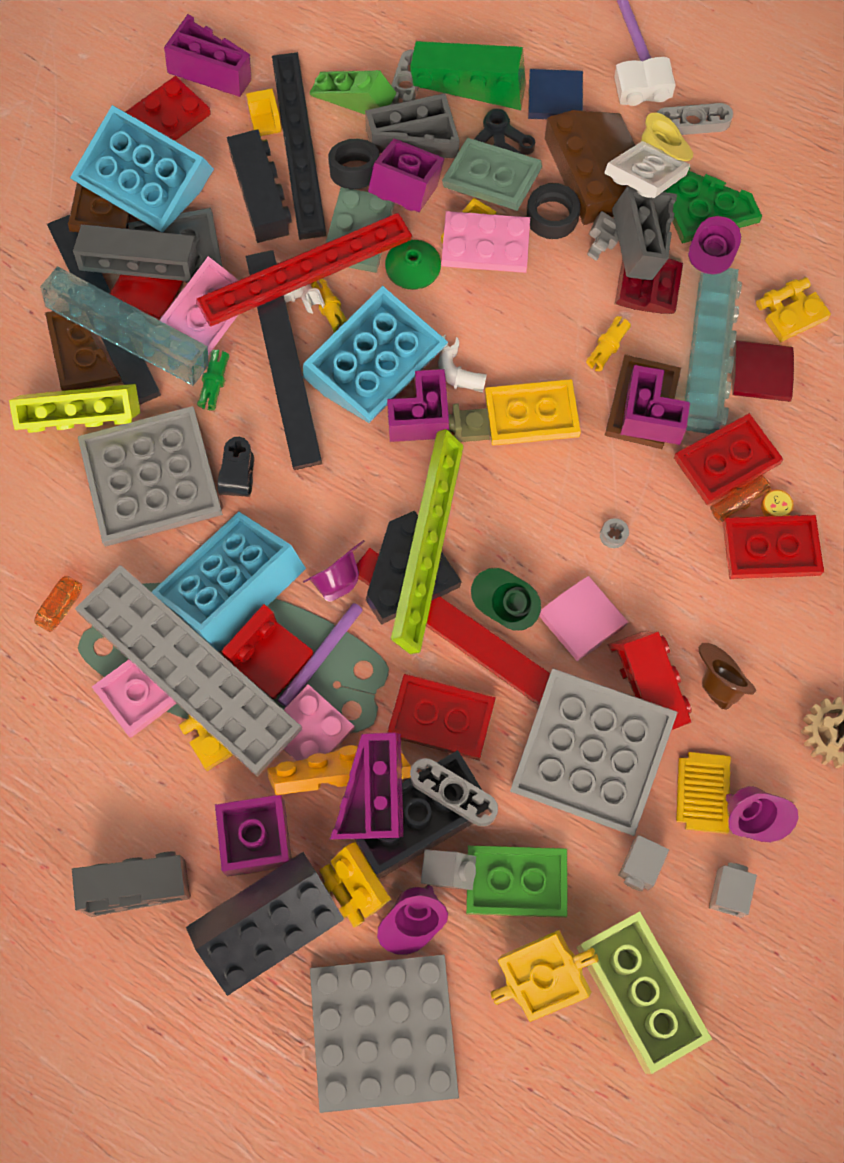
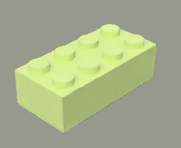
M640 911L576 947L579 953L590 948L595 949L594 954L597 953L599 961L586 967L645 1074H653L712 1040Z

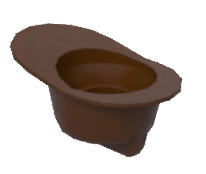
M702 643L698 647L699 654L706 664L702 678V687L721 709L727 710L737 703L744 694L753 695L756 692L755 686L745 677L737 663L724 650L710 643Z

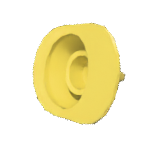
M656 112L650 113L646 117V129L642 134L641 141L664 151L677 160L690 161L693 158L692 149L682 137L677 126L668 117Z

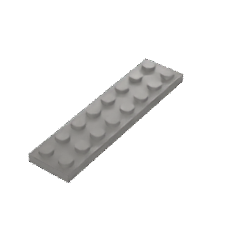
M121 565L75 608L79 615L257 777L302 730V726Z

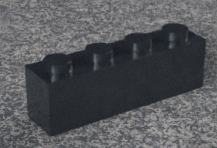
M259 129L227 137L230 156L257 243L289 235L288 223H292L291 214L288 206L283 207L281 202L285 200L281 183L276 184L274 180L278 178L274 161L269 162L267 158L271 156L267 139H261Z

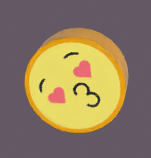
M772 490L762 500L761 510L764 516H789L794 504L791 496L785 491Z

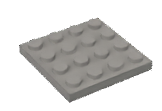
M193 406L78 436L100 535L105 547L223 515Z
M552 668L510 792L635 836L678 712Z
M445 955L310 968L319 1113L459 1098Z

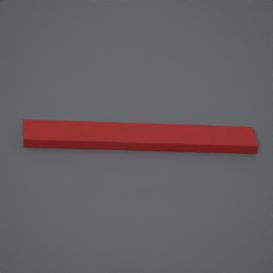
M398 212L196 298V304L208 325L212 327L411 240L412 234Z
M371 548L366 551L357 563L358 579L368 586L370 585L379 553ZM439 596L431 601L426 627L538 706L540 705L551 673Z

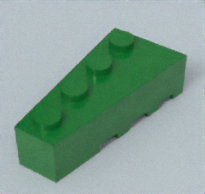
M416 41L410 65L413 86L516 110L522 109L526 87L523 47Z

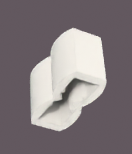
M655 57L643 62L632 60L616 65L614 79L620 104L636 106L644 101L664 102L673 97L675 81L669 58Z

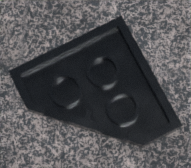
M415 511L388 523L369 585L366 602L381 625L396 617L418 519ZM441 552L431 601L460 588L462 583L443 552Z

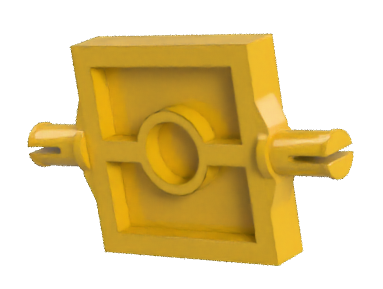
M557 930L499 957L498 962L506 976L507 985L491 991V998H495L493 1002L496 1005L514 998L522 1006L529 1022L590 996L592 991L582 974V968L598 962L597 953L594 954V948L575 955L569 949L560 930Z

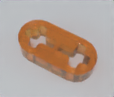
M68 575L62 577L37 611L34 623L48 632L55 630L79 597L82 583Z

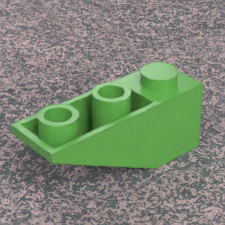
M380 70L330 71L319 73L309 94L315 98L365 115V110L391 105L396 91Z

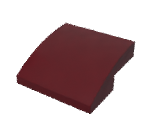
M622 258L615 304L639 311L674 314L677 307L683 263L668 258L652 280L627 277Z
M735 340L733 347L734 369L731 376L732 395L791 402L794 383L793 347Z

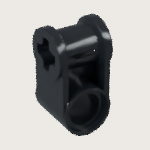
M233 437L225 443L222 466L218 476L219 495L251 496L255 460L249 442L243 437Z

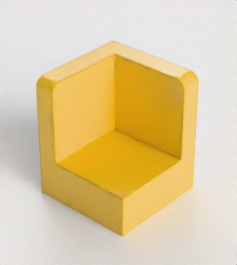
M273 88L246 93L253 130L259 129L260 136L282 132Z

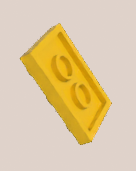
M572 379L485 388L492 446L580 437L581 430Z

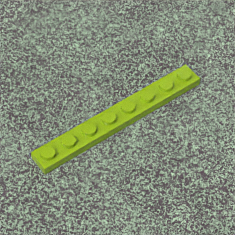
M447 429L438 431L436 434L391 635V640L409 654L421 652L464 447Z

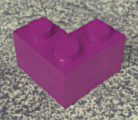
M634 365L628 386L621 435L677 445L681 444L687 429L690 402L660 397L664 370Z
M445 369L415 371L416 398L387 399L390 442L431 440L436 438L438 431L445 429L449 431Z

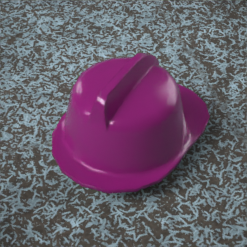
M722 216L710 217L703 221L698 227L689 247L688 257L690 263L697 270L706 274H720L728 270L734 261L742 238L737 224L729 218Z
M365 540L353 547L329 568L306 579L303 583L310 580L328 602H332L354 589L359 577L353 552Z
M747 786L735 794L728 793L726 795L729 829L737 836L761 842H774L789 835L796 827L799 819L798 809L793 802L786 798L766 793L754 786Z
M427 885L424 888H408L400 894L395 906L378 926L377 938L380 945L388 952L397 955H408L417 952L447 923L448 911L446 906L438 900L431 885Z

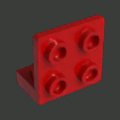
M265 604L261 606L222 650L224 658L271 699H275L314 654L311 648L276 621L274 612Z

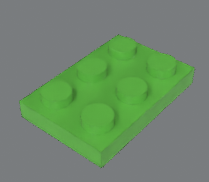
M468 845L467 854L476 856V875L473 882V890H467V915L567 917V849Z

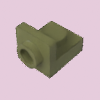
M453 404L452 414H449V432H454V437L459 442L490 440L491 434L487 408L459 410V404Z

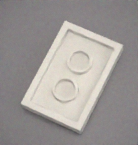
M641 141L607 164L605 174L611 176L613 181L620 185H628L636 189L641 196L655 198L687 175L690 164L677 160L664 151Z

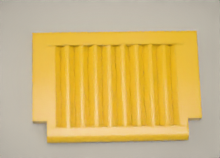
M689 752L688 758H679L676 822L685 823V830L729 833L726 795L730 794L731 756Z

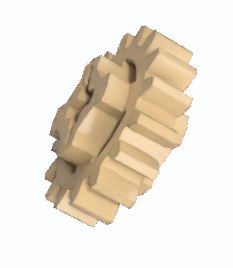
M837 697L833 700V703L826 698L820 703L821 707L815 704L810 709L812 714H807L804 717L803 721L809 726H805L801 733L809 735V739L803 744L804 746L814 747L811 753L812 757L819 754L823 756V765L833 760L834 767L839 768L844 763V752H838L841 747H844V705L841 697ZM829 713H838L835 718L823 717ZM840 724V726H839L838 729H839V735L841 736V738H839V739L836 741V739H837L838 736H837V730L835 729V727Z

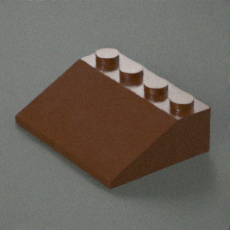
M571 110L547 117L544 139L565 186L572 189L580 200L579 217L582 224L594 223L601 211L610 217H614L612 208L628 185H620L614 182L611 176L605 174V170L610 161L635 146L621 114Z

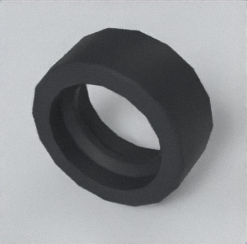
M347 139L337 143L328 154L330 177L333 182L342 188L361 189L369 186L374 163L380 156L379 149L375 144L363 139ZM359 160L367 162L359 167L343 166L344 163Z
M547 183L539 186L531 193L527 205V217H530V229L534 233L546 239H560L574 231L579 220L580 200L572 189L559 183ZM546 202H558L568 208L569 216L560 221H550L538 214L537 207Z

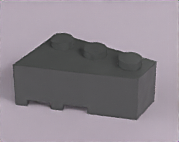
M445 93L365 110L368 139L376 145L379 153H382L394 138L443 158L455 159L459 152L460 141Z
M627 186L612 208L627 277L652 280L668 260L672 235L670 226L674 220L673 204L677 199V194L662 192L655 198L641 196L636 189Z
M171 851L156 854V858L151 859L137 857L125 859L119 863H103L72 868L75 910L90 917L188 900L190 899L186 861L181 855H176V852Z

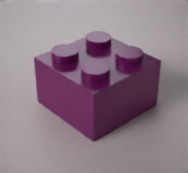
M394 138L374 163L368 192L382 200H389L403 206L407 210L420 213L438 186L445 158Z
M282 795L215 804L221 870L227 877L274 870L292 859L286 807Z

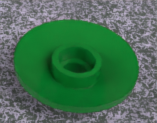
M410 240L392 248L388 252L385 260V269L390 280L397 286L410 290L422 289L432 284L439 276L441 259L436 249L430 244L421 240Z

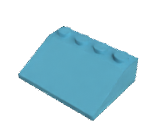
M112 105L70 178L163 233L199 195L214 168L202 156Z
M382 286L303 363V378L323 396L370 423L387 406V399H394L415 377V371H421L447 345L448 341Z
M238 512L158 585L152 593L214 649L220 652L263 604L268 606L306 567L292 545L241 512Z

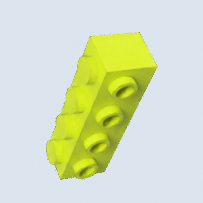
M136 384L25 394L9 400L14 430L27 429L28 433L46 430L45 427L56 426V430L74 428V424L84 423L85 427H96L103 425L105 421H114V424H127L132 422V418L140 414Z

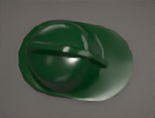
M488 568L480 572L473 580L471 598L476 608L502 626L513 631H521L532 627L538 620L541 613V599L538 592L524 580L501 568Z

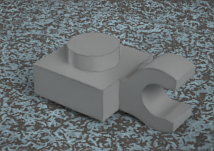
M601 211L589 232V235L595 238V241L587 255L596 261L602 251L605 252L607 247L612 250L619 241L615 220Z

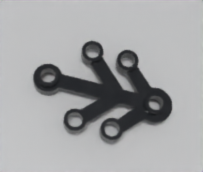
M492 109L487 113L483 120L484 129L474 138V140L486 143L493 136V146L523 155L531 154L535 149V139L512 127L507 113L502 109ZM505 136L519 144V151L505 142Z

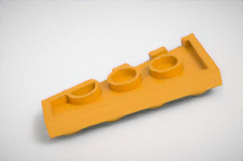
M348 745L338 751L326 754L316 753L303 760L295 762L285 761L275 767L267 768L268 778L275 794L281 795L319 790L321 783H329L337 787L347 786L358 746ZM401 752L402 779L410 778L411 766Z

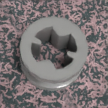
M615 518L605 522L600 531L601 542L609 548L621 547L629 536L627 524ZM610 528H614V531L616 529L621 531L619 539L616 540L615 536L613 538L608 536Z

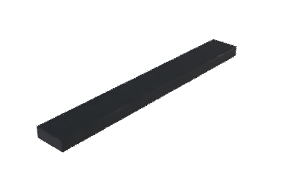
M298 52L273 55L272 62L299 240L325 237L326 228Z
M70 215L48 223L47 226L123 384H136L139 405L161 396L122 313L105 304L111 291L101 272L79 270L73 252L78 232L69 231L68 222Z
M274 250L246 256L250 275L277 264ZM283 295L258 306L257 310L293 470L321 465L322 459Z

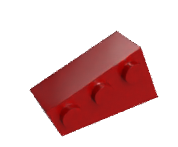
M659 631L639 632L607 644L611 653L618 652L624 667L619 672L623 679L628 678L635 697L677 711L672 730L692 723L689 716L692 712L691 705L687 697L681 694L678 686L681 683L679 672L674 665L671 666L667 655L670 653L668 642L663 635L660 636Z

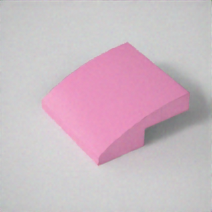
M589 576L550 602L541 610L539 615L576 661L597 649L603 641L622 630L628 623Z

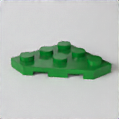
M690 167L687 175L663 191L677 194V199L673 204L674 220L672 222L682 244L692 241L700 224L710 217H727L734 221L739 228L760 223L762 214L752 193L742 189L740 192L726 187V182L707 174L703 177L691 172Z

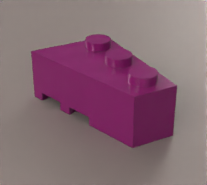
M187 14L164 46L167 73L238 97H241L251 82L250 54L228 39L224 38L221 40L213 35L211 28L208 26L201 27L194 22V17Z
M362 734L349 774L350 778L345 795L340 804L335 828L330 839L403 837L401 734Z

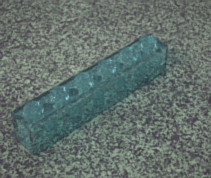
M58 266L40 286L45 307L192 386L195 385L209 365L208 346Z
M729 268L720 274L713 275L702 272L699 278L685 401L690 402L686 431L712 434L719 430L721 425H726L729 408L724 407L725 399L729 398L731 391V382L727 381V373L731 374L734 363V356L729 355L730 348H734L737 331H733L732 327L733 323L737 322L739 315V306H735V299H739L742 282L737 281L739 269Z

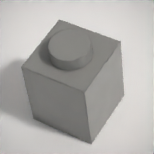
M638 835L631 845L618 876L625 879L624 884L637 891L642 892L644 888L650 890L655 885L669 849Z
M425 850L421 883L445 888L473 890V882L476 875V856L459 852Z
M728 863V866L724 865L719 868L716 873L709 909L739 918L749 915L757 875L749 873L748 867L737 863Z

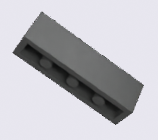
M81 225L73 249L78 268L81 271L181 281L191 280L198 258L195 237L192 235Z

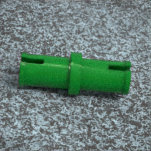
M219 350L211 351L207 372L202 375L203 387L197 405L202 409H205L208 398V410L213 411L216 409L220 388L225 385L224 373L230 358L229 354L222 351L219 362Z

